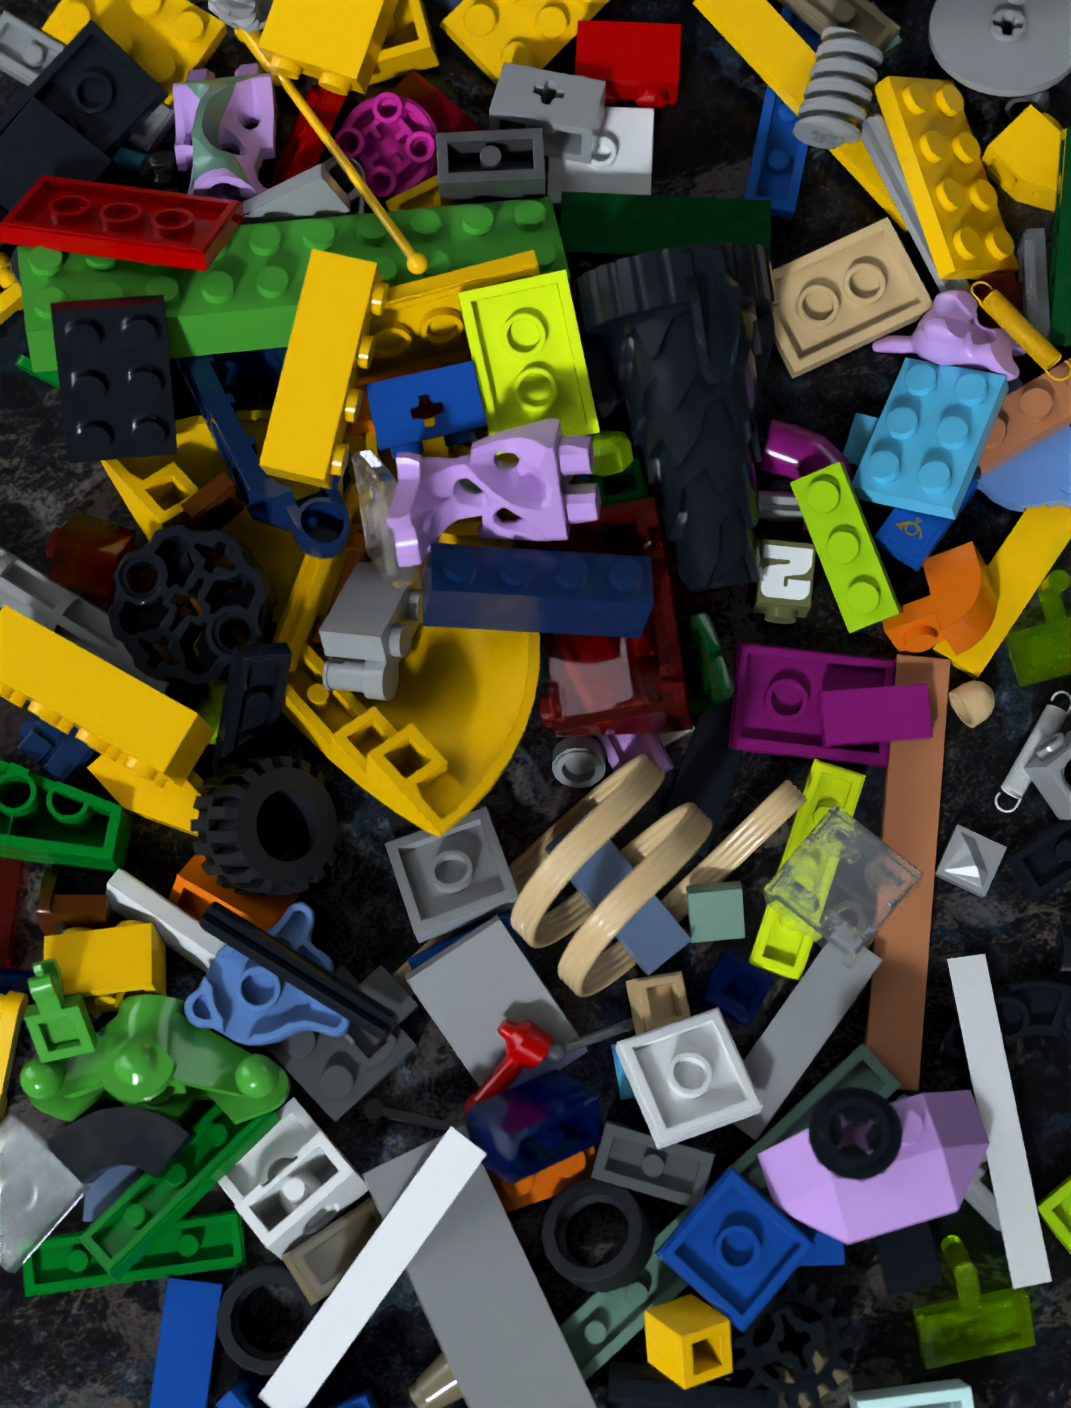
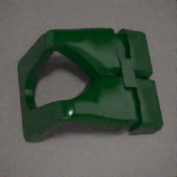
M705 611L692 615L690 620L691 626H688L682 645L638 657L634 662L635 672L653 723L656 726L666 725L709 712L727 701L736 688L724 654L720 653L721 644L710 614ZM691 659L700 672L702 697L673 701L660 698L654 690V679L659 674Z

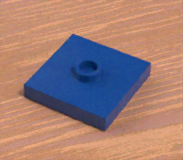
M727 1167L657 1249L655 1254L719 1313L730 1319V1323L739 1331L744 1332L815 1247L816 1243L733 1167Z

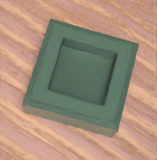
M740 881L686 886L691 943L745 938L743 891Z

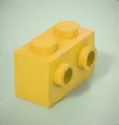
M127 920L118 923L113 928L92 930L86 927H72L63 931V934L44 936L43 961L56 959L62 975L65 997L82 994L89 1014L118 1011L119 1003L124 998L134 995L166 996V943L152 923Z

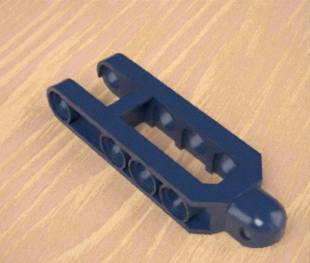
M288 347L174 358L251 518L285 531L291 530L299 546L309 556L327 559L334 558L341 553L349 543L351 534L350 517L343 501L352 483V478L348 472L351 460L350 450L345 472L342 477L334 475L331 489L321 487L319 492L295 500L290 486L275 482L273 477L268 479L263 469L259 466L256 442L252 434L246 436L237 418L236 405L232 393L226 394L223 389L224 387L267 373L277 392Z

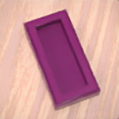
M928 684L820 691L817 694L822 747L929 740L933 737Z

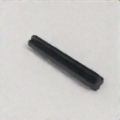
M212 902L203 913L199 925L207 933L379 1040H386L392 1033L399 1019L393 1010L219 902Z

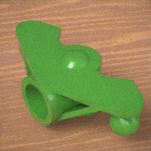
M149 994L124 998L119 1003L117 1016L96 1033L98 1042L95 1052L42 1064L39 1056L33 1057L23 1065L20 1072L21 1087L24 1093L28 1095L32 1105L41 1112L70 1124L90 1114L93 1109H96L104 1101H122L124 1107L153 1109L180 1120L193 1106L194 1101L214 1100L236 1125L274 1111L282 1106L289 1096L291 1086L290 1079L284 1069L268 1056L258 1053L251 1054L206 1028L194 1026L185 1015V1001L163 995Z

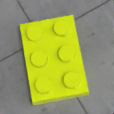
M566 269L458 293L470 354L487 423L488 436L548 418L561 420L563 436H586L600 433ZM499 452L496 455L504 454L507 452Z

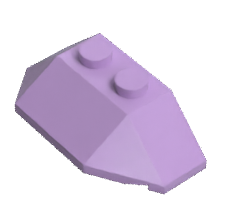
M971 1090L921 1093L891 1102L890 1104L895 1109L902 1126V1144L899 1154L884 1174H879L863 1182L845 1178L837 1179L833 1173L818 1164L808 1142L809 1128L757 1154L772 1204L784 1215L792 1217L847 1245L957 1212L990 1144ZM840 1118L845 1134L836 1148L839 1150L843 1146L848 1147L855 1143L860 1149H865L868 1154H871L867 1150L868 1145L865 1142V1135L874 1121L872 1120L866 1125L862 1124L854 1127L849 1121L845 1122L843 1118Z

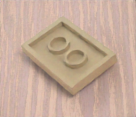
M888 217L772 270L778 303L777 309H774L772 313L774 319L773 342L792 379L922 319L933 305L931 297Z

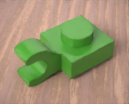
M55 958L33 963L32 967L36 977L29 978L28 984L36 1004L27 1005L24 1019L41 1064L95 1052L98 1038L82 994L65 997L61 971Z

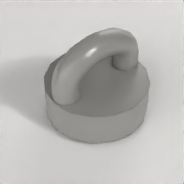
M572 736L563 739L555 746L553 750L552 772L555 778L562 784L572 788H585L599 782L605 774L606 755L598 738L592 736Z

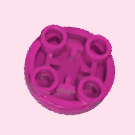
M384 92L365 100L350 112L335 136V142L343 153L354 158L361 165L365 173L367 186L380 201H387L433 177L437 171L436 133H439L438 128L426 110L406 97L391 92Z

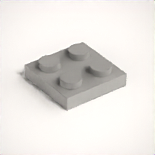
M487 807L470 812L440 838L425 830H420L385 843L418 943L511 910L519 897Z

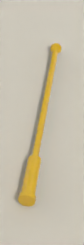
M235 29L238 39L247 45L265 72H271L273 83L278 87L283 86L407 258L408 270L417 275L424 273L428 268L426 256L415 252L292 83L291 78L277 74L269 68L270 63H268L257 47L262 31L254 30L248 33L242 29Z

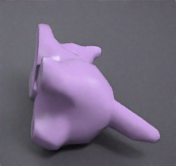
M950 290L936 295L932 308L919 321L917 328L911 336L888 335L874 341L872 344V349L875 352L917 354L920 359L937 365H951L1006 375L1008 382L1015 380L1020 372L1012 356H1020L1026 353L1003 328H990L981 325L978 322L977 315L978 301L972 294L962 290Z

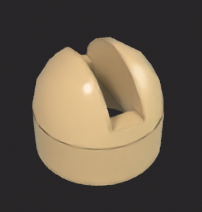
M972 680L963 683L948 693V699L953 710L970 728H975L991 715L995 706V696L991 687L981 681Z

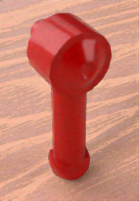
M504 1019L500 1023L497 1032L505 1040V1053L507 1055L478 1091L468 1098L464 1106L466 1114L475 1121H483L489 1115L490 1109L524 1068L532 1070L547 1058L553 1041L551 1034L531 1020L515 1023Z

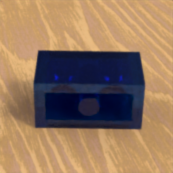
M553 1069L468 1107L469 1140L487 1153L481 1164L510 1184L523 1180L600 1143L599 1095L558 1069Z

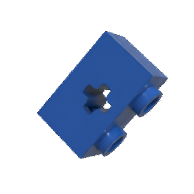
M473 361L365 384L379 451L390 449L392 459L396 458L398 453L410 452L417 454L424 452L422 442L444 437L446 447L477 440L475 430L487 426ZM428 397L431 405L440 404L442 413L434 417V426L425 427L422 419H413L411 411L418 408L419 398Z

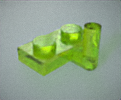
M1064 570L1053 571L1037 589L1046 623L1010 632L1005 637L1019 687L1071 674V617H1067L1060 595L1070 585V576Z
M955 1235L944 1238L941 1242V1250L955 1276L959 1299L913 1309L920 1355L926 1369L1035 1346L1030 1302L1023 1287L1013 1289L1012 1287L981 1294L977 1269L962 1240Z

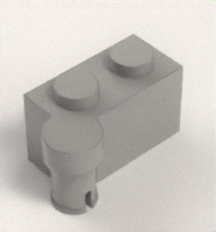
M357 562L319 629L325 656H328V661L324 663L322 676L325 689L330 691L362 692L367 699L392 700L399 682L398 664L402 657L405 658L408 655L412 637L419 623L423 622V592L418 567H398V565Z

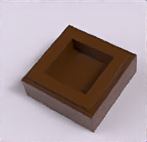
M224 471L181 505L192 529L208 531L220 530L245 508L236 484Z

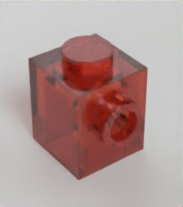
M76 511L62 528L56 527L50 535L46 548V557L52 559L49 580L110 600L116 592L113 576L127 552H132L136 531Z

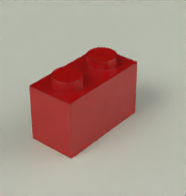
M578 20L575 76L581 75L590 79L606 81L605 106L612 105L614 102H631L643 108L657 109L664 107L666 104H676L679 85L681 24Z

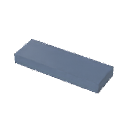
M589 813L545 847L544 850L548 855ZM609 839L574 874L570 882L591 908L595 910L634 868ZM655 894L615 935L647 977L692 941Z

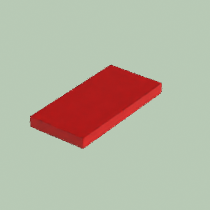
M42 175L0 222V243L27 247L41 246L56 251L207 272L244 220L243 203L228 199Z

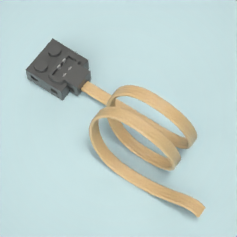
M640 754L610 774L561 816L508 866L519 895L511 913V925L529 946L533 948L549 946L582 924L565 949L558 965L560 979L578 997H588L596 994L615 982L637 964L619 941L615 942L602 954L601 952L630 918L694 855L712 829L711 819L707 818L706 814L702 813V810L695 803L687 802L676 807L650 825L620 850L634 870L608 894L595 910L591 908L583 896L576 890L562 903L545 914L552 901L574 874L638 812L662 784L665 772L660 769L659 765L655 764L654 760L650 759L648 754ZM785 780L661 900V903L674 919L680 923L688 916L686 886L723 882L807 801L806 796L790 780ZM589 813L548 855L544 850L545 847ZM481 921L429 939L412 956ZM408 960L392 975L380 965L361 983L343 965L333 972L339 978L396 1012L399 1018L398 1022L386 1040H379L351 1022L348 1031L340 1037H331L314 1031H303L292 1035L282 1042L265 1046L336 1124L417 1049L414 1041L400 1027L418 1010V1004L412 999L415 993L405 978V975L412 971Z

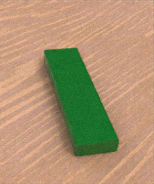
M215 1103L190 1127L197 1135L167 1174L162 1178H154L144 1172L78 1237L79 1241L104 1270L118 1281L281 1119L274 1111L235 1125Z
M236 1209L182 1217L118 1281L104 1270L79 1241L78 1237L84 1231L20 1240L25 1297L247 1266L249 1264L244 1219Z

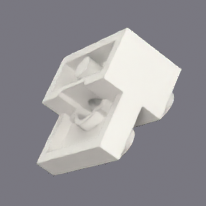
M295 1097L276 1112L281 1120L218 1181V1184L235 1204L236 1210L265 1247L281 1260L282 1256L330 1225L369 1190L362 1176Z

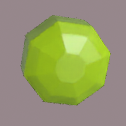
M602 430L600 433L588 435L592 437L594 448V468L590 475L607 476L619 473L633 461L631 442L624 432Z

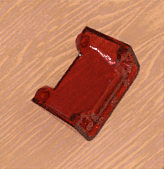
M655 498L601 506L599 520L572 523L567 540H518V548L651 557L654 605L641 638L544 633L551 680L548 683V694L539 695L540 712L544 728L553 727L557 737L655 734L693 730L692 712L668 556Z

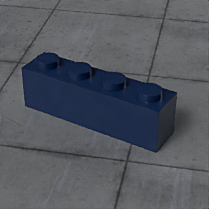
M431 543L422 578L423 626L641 638L654 605L651 557Z

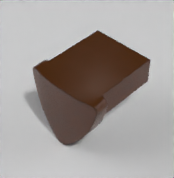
M45 871L40 887L37 921L46 936L63 934V931L72 927H86L92 930L115 927L116 916L108 895H63L62 871Z

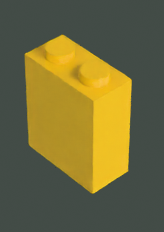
M273 0L257 47L268 63H270L269 68L277 74L291 79H299L300 74L319 79V86L339 95L347 96L349 90L366 94L398 0Z

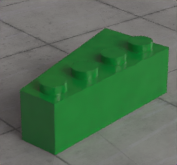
M0 760V858L115 873L118 868L120 870L125 869L133 821L122 806L62 782H55L32 773L30 769L15 763H7Z

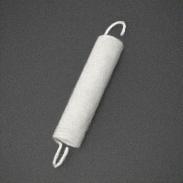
M1058 691L1051 698V701H1053L1056 695L1064 693L1070 698L1071 702V695L1066 691ZM1071 704L1067 712L1057 706L1046 705L1035 728H1033L1026 744H1024L1017 760H1015L1008 776H1006L1004 783L1001 785L1004 792L1019 800L1014 808L1004 810L998 805L997 799L1001 794L998 792L995 797V805L1000 811L1005 813L1012 812L1019 806L1022 800L1021 797H1023L1028 785H1030L1029 783L1032 781L1023 767L1038 756L1035 749L1039 744L1059 733L1060 728H1062L1064 721H1066L1065 719H1067L1071 711Z

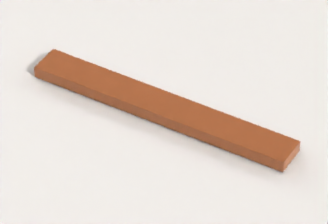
M897 654L895 657L897 661L894 686L928 684L933 737L929 740L890 742L872 940V953L880 957L883 962L869 980L864 1045L901 1084L898 1089L918 1091L951 659Z

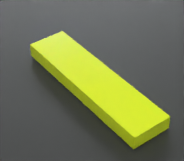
M818 759L812 761L802 792L806 796L807 801L796 811L750 953L748 965L798 982L801 980L866 775Z

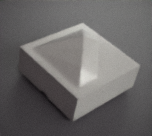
M957 824L954 826L937 863L935 876L983 898L988 892L1007 847Z

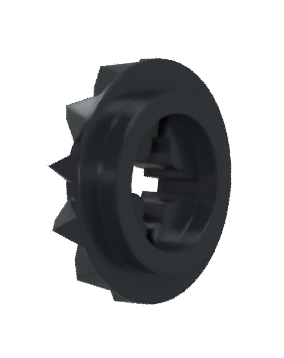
M848 1087L830 1093L816 1106L809 1123L808 1142L818 1164L833 1173L837 1179L845 1178L863 1182L879 1174H884L895 1161L902 1144V1126L895 1109L884 1097L865 1088ZM839 1116L845 1122L849 1121L854 1127L862 1124L866 1125L870 1121H874L865 1135V1142L868 1145L867 1150L871 1154H868L865 1149H860L855 1143L848 1147L843 1146L839 1150L836 1148L845 1134L842 1120Z

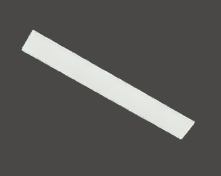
M985 954L950 958L947 961L976 1106L990 1142L986 1155L1013 1289L1051 1282L1052 1279Z
M452 1126L449 1128L258 1395L260 1400L270 1408H306L487 1153Z

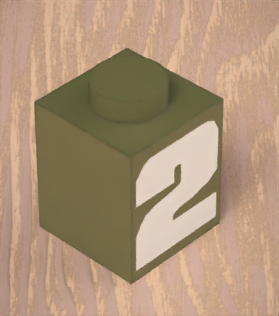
M762 539L759 552L764 581L755 582L752 613L765 614L764 620L772 623H796L797 617L805 618L811 608L816 548L814 544Z

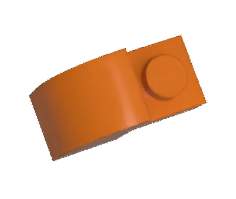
M973 541L928 557L923 564L931 595L900 606L903 613L882 621L884 632L901 655L929 650L936 643L947 640L955 654L959 655L976 645L990 629L996 614L997 598L989 568Z

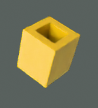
M693 1294L644 1310L647 1362L683 1389L691 1388L733 1372L730 1319Z

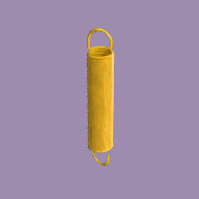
M977 281L972 284L971 293L979 301L981 308L1052 379L1063 381L1070 377L1071 364L1066 359L1064 362L1068 364L1070 369L1066 377L1055 378L1048 372V369L1061 359L1062 353L1056 350L1057 348L1045 339L1046 337L1029 320L1025 319L1024 315L1011 302L1005 299L1006 297L1000 291L993 290L981 302L973 292L974 286L983 283L990 290L993 288L983 281Z

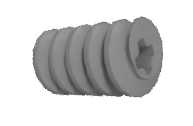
M830 26L822 32V44L818 46L815 55L816 63L813 64L809 75L811 82L805 88L803 95L805 101L800 105L798 111L799 121L795 123L793 133L799 141L821 149H835L841 146L842 143L852 144L859 141L861 132L852 124L864 123L867 113L859 105L870 103L873 94L865 86H871L876 83L878 74L871 67L880 66L884 58L881 50L871 45L862 34L844 27Z

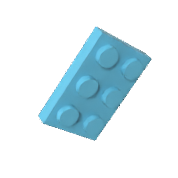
M906 357L853 478L852 486L858 500L955 520L1008 392L1007 376L951 365H937L928 361Z

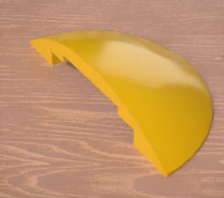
M272 410L236 411L237 418L246 436L252 434L256 442L257 458L260 462ZM202 415L175 421L178 454L101 461L107 474L149 541L152 539L155 531L169 526L182 524L192 528L181 505L222 471L233 481ZM346 426L343 439L345 443L349 444L351 452L350 470L348 472L352 478V483L359 487L360 500L350 528L353 523H363L381 531L383 535L380 543L382 545L377 560L368 562L398 565L395 537L392 528H388L386 521L390 505L383 498L373 480L366 452V433L349 436L348 427ZM266 474L268 479L273 477L275 482L290 486L295 500L317 493L321 488ZM245 506L241 513L219 531L250 547L254 558L259 562L264 572L272 576L278 597V604L273 610L270 627L274 637L305 552L297 543L291 530L285 531L253 520ZM442 533L437 542L443 544L513 548L508 539H479L478 535ZM211 549L208 551V554L214 558L213 560L219 564V567L228 568L233 571L236 569V566L230 562L231 560L224 555L225 553L216 552ZM342 551L339 553L296 670L288 674L281 712L330 761L364 790L395 813L426 832L440 838L466 817L492 789L510 763L524 735L534 704L539 676L540 633L423 626V622H420L412 637L408 655L405 658L402 657L398 664L399 682L392 700L367 699L362 692L327 690L323 685L322 676L324 663L328 661V656H325L323 649L311 643L314 635L312 630L317 616H326L348 554ZM429 551L426 552L422 564L414 565L419 569L421 583ZM229 585L226 591L236 590L244 587V585ZM190 598L189 600L200 614L202 607L196 603L197 600ZM240 621L231 628L229 641L232 647L234 645H246L249 642L251 630L246 621Z

